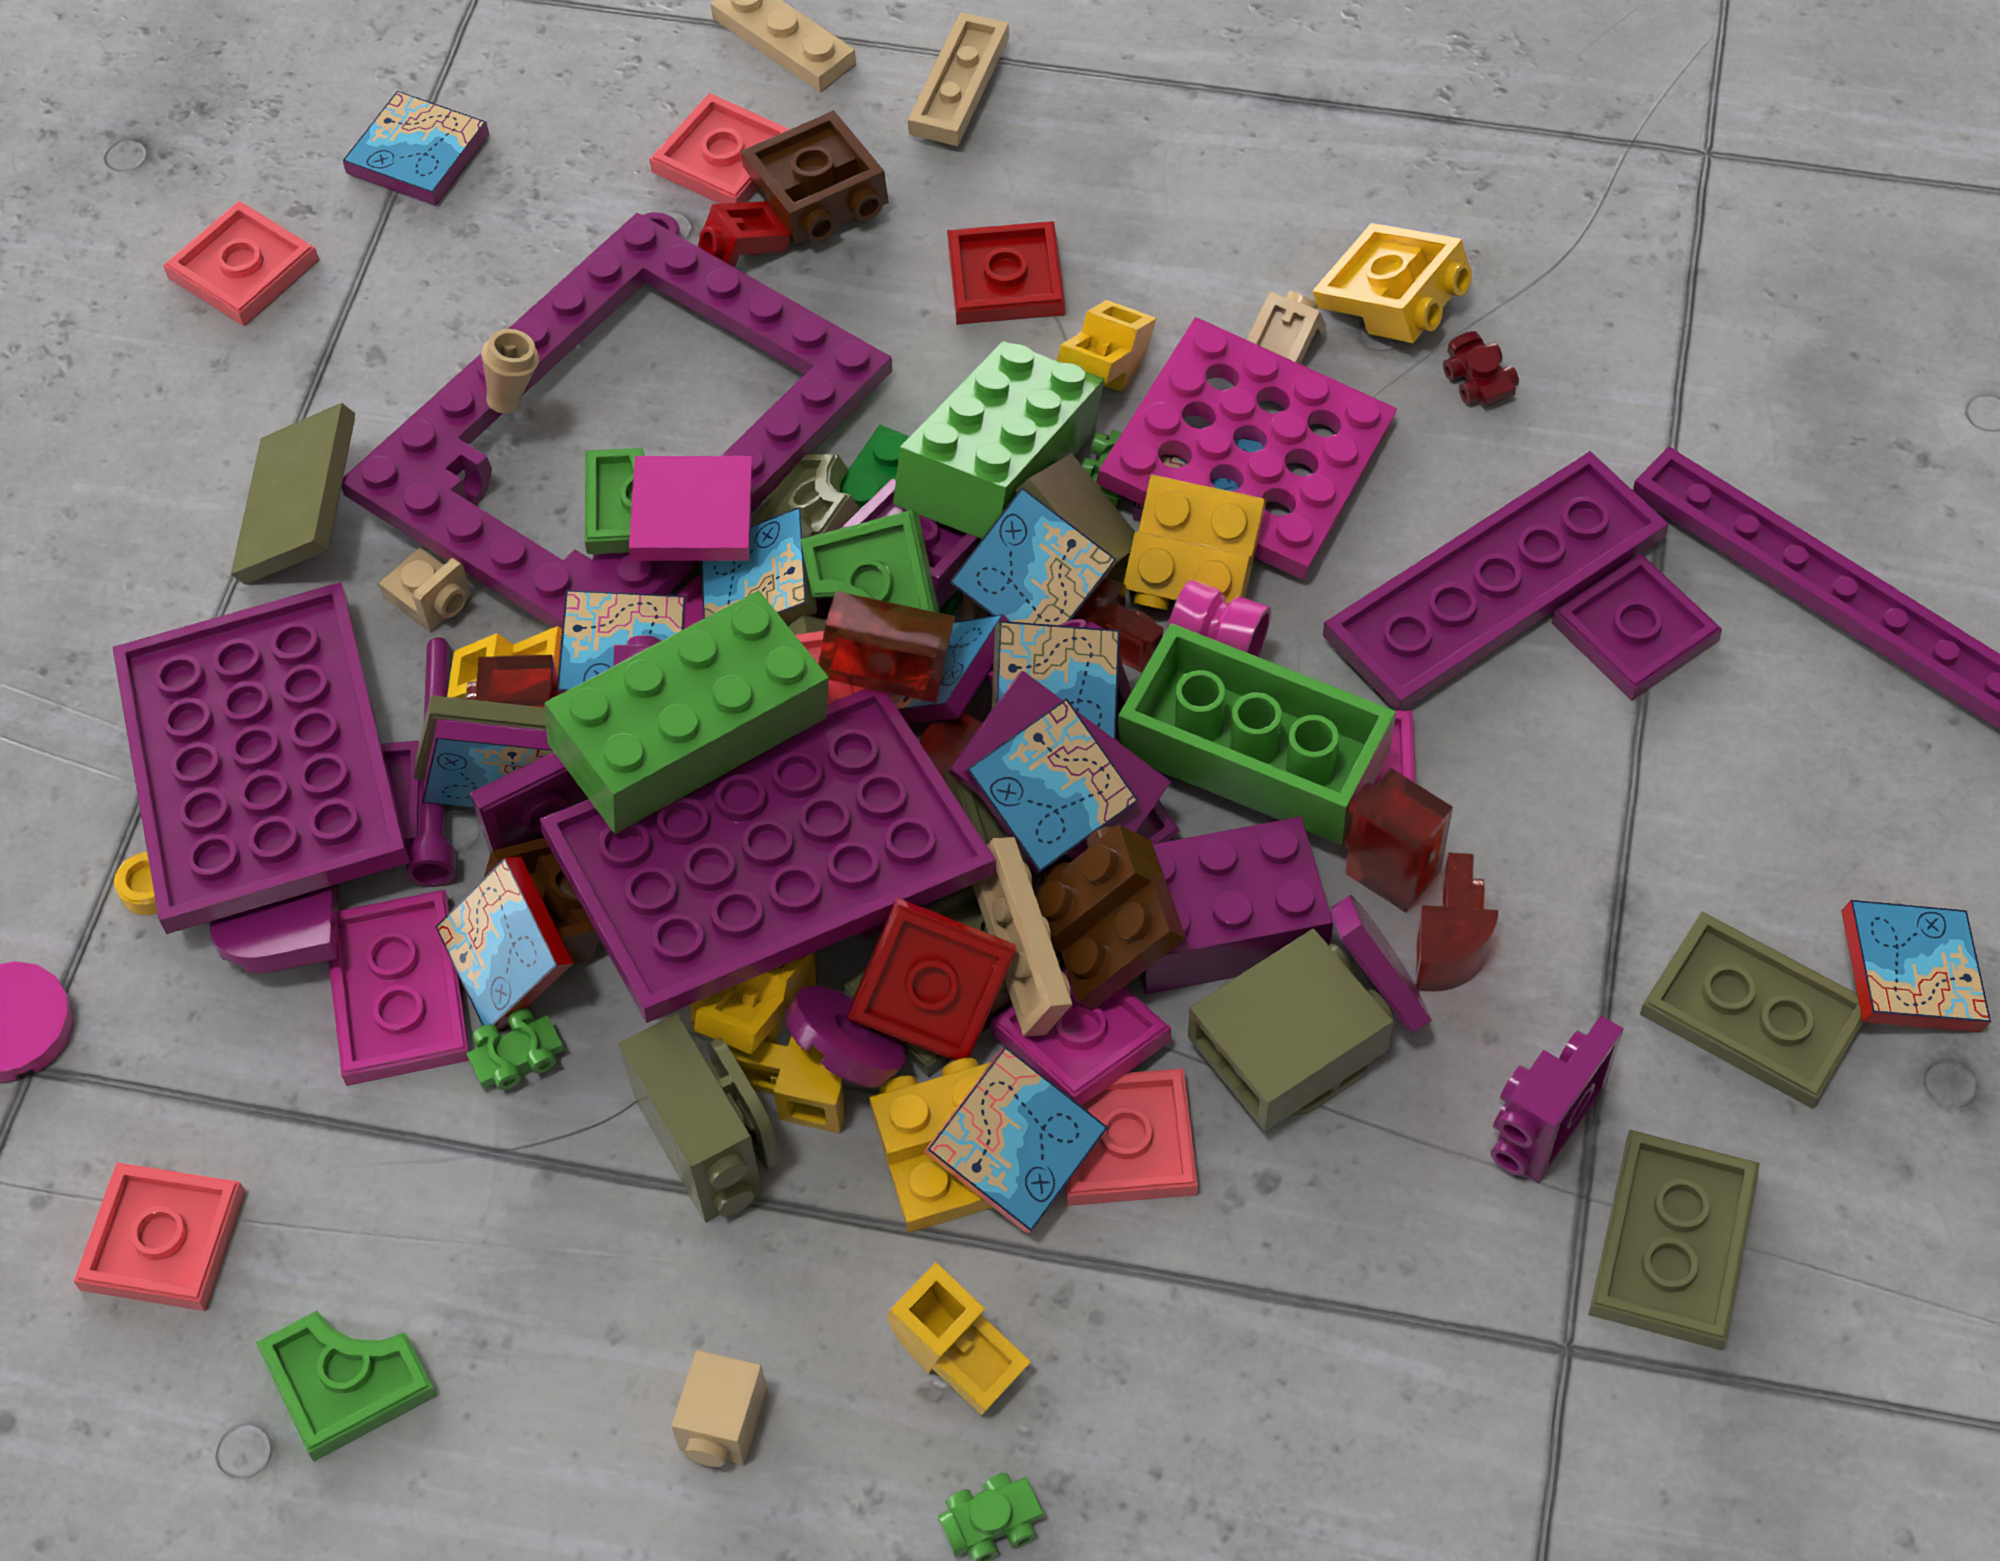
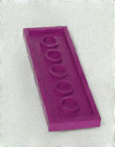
M1589 451L1325 621L1323 637L1395 710H1406L1664 539L1669 524L1600 459Z

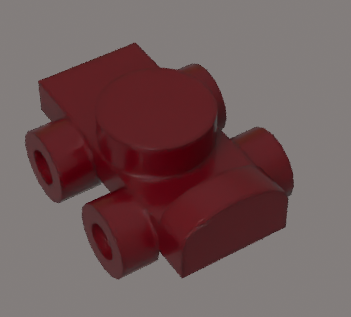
M1477 331L1463 333L1449 342L1447 352L1451 358L1443 361V370L1450 381L1464 376L1467 379V382L1459 385L1460 396L1465 404L1469 405L1480 399L1487 406L1515 395V386L1519 384L1517 371L1512 365L1504 368L1500 366L1503 356L1496 342L1485 344Z

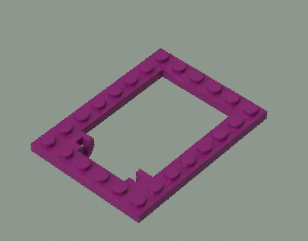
M635 213L508 328L527 334L533 340L539 354V363L523 393L524 395L644 283H647L803 373L804 375L721 455L752 456L751 512L776 488L804 455H809L892 373V357L639 213ZM481 353L347 473L342 481L341 488L344 496L443 559L449 561L454 558L463 565L464 571L552 628L559 626L562 629L566 590L668 595L701 563V561H630L629 552L593 554V558L590 559L576 549L562 560L477 507L476 505L482 500L488 489L492 467L488 457L469 444L503 414L491 409L486 402L487 387ZM464 469L465 477L462 481L457 475Z

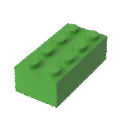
M1002 341L900 446L893 504L906 510H914L919 515L983 539L1015 497V490L1021 484L1072 453L1075 457L1095 435L1104 378L1088 373L1078 365L1061 363L1037 354L1027 346Z
M758 590L545 702L547 744L613 833L616 834L826 719L829 677Z
M1171 623L1118 715V741L1155 770L1278 820L1301 816L1306 831L1342 845L1391 751L1396 711Z

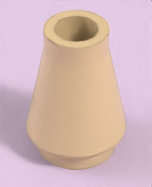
M503 329L495 332L483 345L481 355L487 387L486 402L488 406L499 413H511L520 406L521 397L539 363V354L533 340L527 334L515 329Z

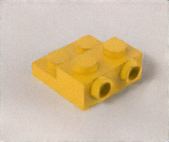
M1371 223L1312 292L1320 309L1363 317L1368 334L1414 343L1424 330L1434 331L1439 326L1443 315V307L1453 295L1463 296L1468 291L1472 281V270L1468 263L1462 239Z
M1151 474L1139 530L1135 531L1123 589L1136 591L1133 603L1168 610L1170 599H1178L1183 587L1189 580H1195L1218 588V590H1221V594L1225 596L1226 603H1229L1237 596L1245 598L1267 499Z
M974 1058L958 1059L947 1064L942 1069L941 1077L917 1083L916 1078L913 1076H899L888 1080L884 1086H881L879 1095L869 1097L872 1120L908 1233L993 1208L923 1152L990 1063L979 1065L978 1061Z

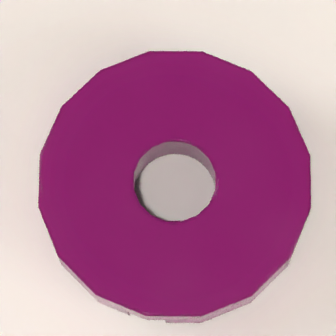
M818 985L803 987L785 1011L787 1028L796 1043L807 1052L813 1045L825 1055L820 1062L825 1066V1069L853 1084L873 1088L884 1086L889 1079H893L906 1061L904 1046L900 1040L847 1019V1011L853 998L839 991Z

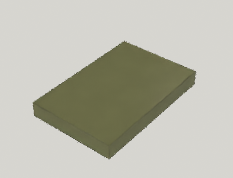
M343 403L330 407L260 439L231 575L242 583H251L329 551L356 414Z
M1703 911L1644 1001L1640 1011V1015L1812 1109L1863 1025L1857 993Z
M1629 1130L1588 1315L1722 1351L1726 1343L1760 1163Z

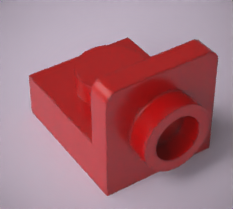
M767 201L712 204L705 226L700 232L698 247L735 268L740 255L785 252L791 238V233Z

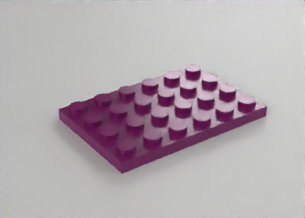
M341 582L112 647L158 918L166 934L410 863L348 598Z
M881 683L827 704L826 719L616 834L613 833L590 800L540 819L544 838L646 1023L885 922L896 897L921 907L996 875L995 857Z

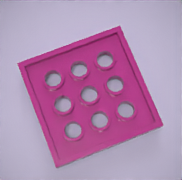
M1194 317L1100 467L1096 484L1144 506L1151 474L1216 488L1211 483L1213 479H1230L1239 486V489L1232 492L1267 499V502H1278L1290 510L1291 513L1284 516H1276L1266 510L1264 511L1254 557L1304 580L1393 423L1397 408L1200 318ZM1223 378L1234 387L1227 390H1219L1212 387L1207 380ZM1261 401H1273L1281 405L1285 411L1269 413L1264 411L1258 403ZM1200 416L1206 419L1211 426L1204 427L1203 429L1194 428L1188 425L1184 418ZM1323 424L1330 427L1335 434L1329 437H1322L1313 433L1309 426ZM1240 438L1254 439L1261 443L1263 449L1256 452H1246L1240 449L1234 441ZM1167 454L1177 455L1183 458L1187 465L1179 468L1169 467L1159 457ZM1293 462L1302 463L1308 466L1313 474L1299 476L1289 471L1286 465Z

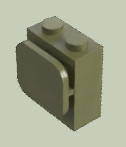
M1313 928L1189 1007L1188 1038L1266 1132L1290 1115H1303L1312 1112L1359 1081L1366 1073L1368 1064L1388 1051L1393 1027V1015L1384 998L1375 990L1367 991L1353 975L1351 963L1345 953L1333 943L1327 945Z
M678 1013L618 1043L635 1102L705 1223L719 1215L726 1217L744 1210L751 1204L756 1195L763 1192L755 1154L766 1170L780 1164L769 1117L724 1040L719 1037L709 1042L708 1049L711 1061L704 1059Z

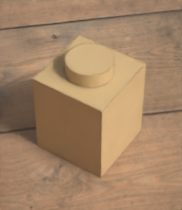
M695 1350L671 1424L678 1448L684 1451V1455L688 1459L709 1467H722L725 1461L740 1465L745 1464L768 1390L760 1364Z

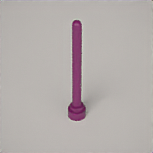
M441 637L432 638L426 646L424 720L430 696L447 697L450 646ZM421 781L420 835L414 839L413 844L407 849L410 863H406V877L412 883L420 886L439 887L450 883L456 876V850L450 845V840L444 836L445 805L422 803L423 781Z

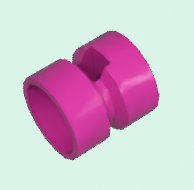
M1189 580L1178 596L1167 629L1173 623L1259 657L1268 633L1272 612L1271 607L1241 596H1237L1229 603H1226L1225 596L1221 594V590H1218V588L1195 580Z

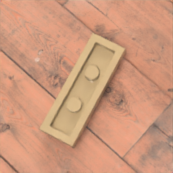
M715 0L711 3L712 18L819 92L823 91L856 65L854 48L782 0Z
M964 12L959 13L908 118L909 135L954 146L959 145L1008 42V22Z
M1015 837L992 838L987 847L996 859V875L972 884L988 933L1016 945L1017 951L1004 981L1023 1037L1046 1035L1072 1005L1069 981L1066 975L1061 972L1051 943L1049 924L1039 909L1032 888L1031 872L1028 865L1022 860Z

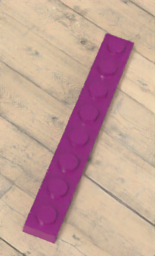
M1670 446L1635 480L1633 491L1650 507L2000 729V654Z

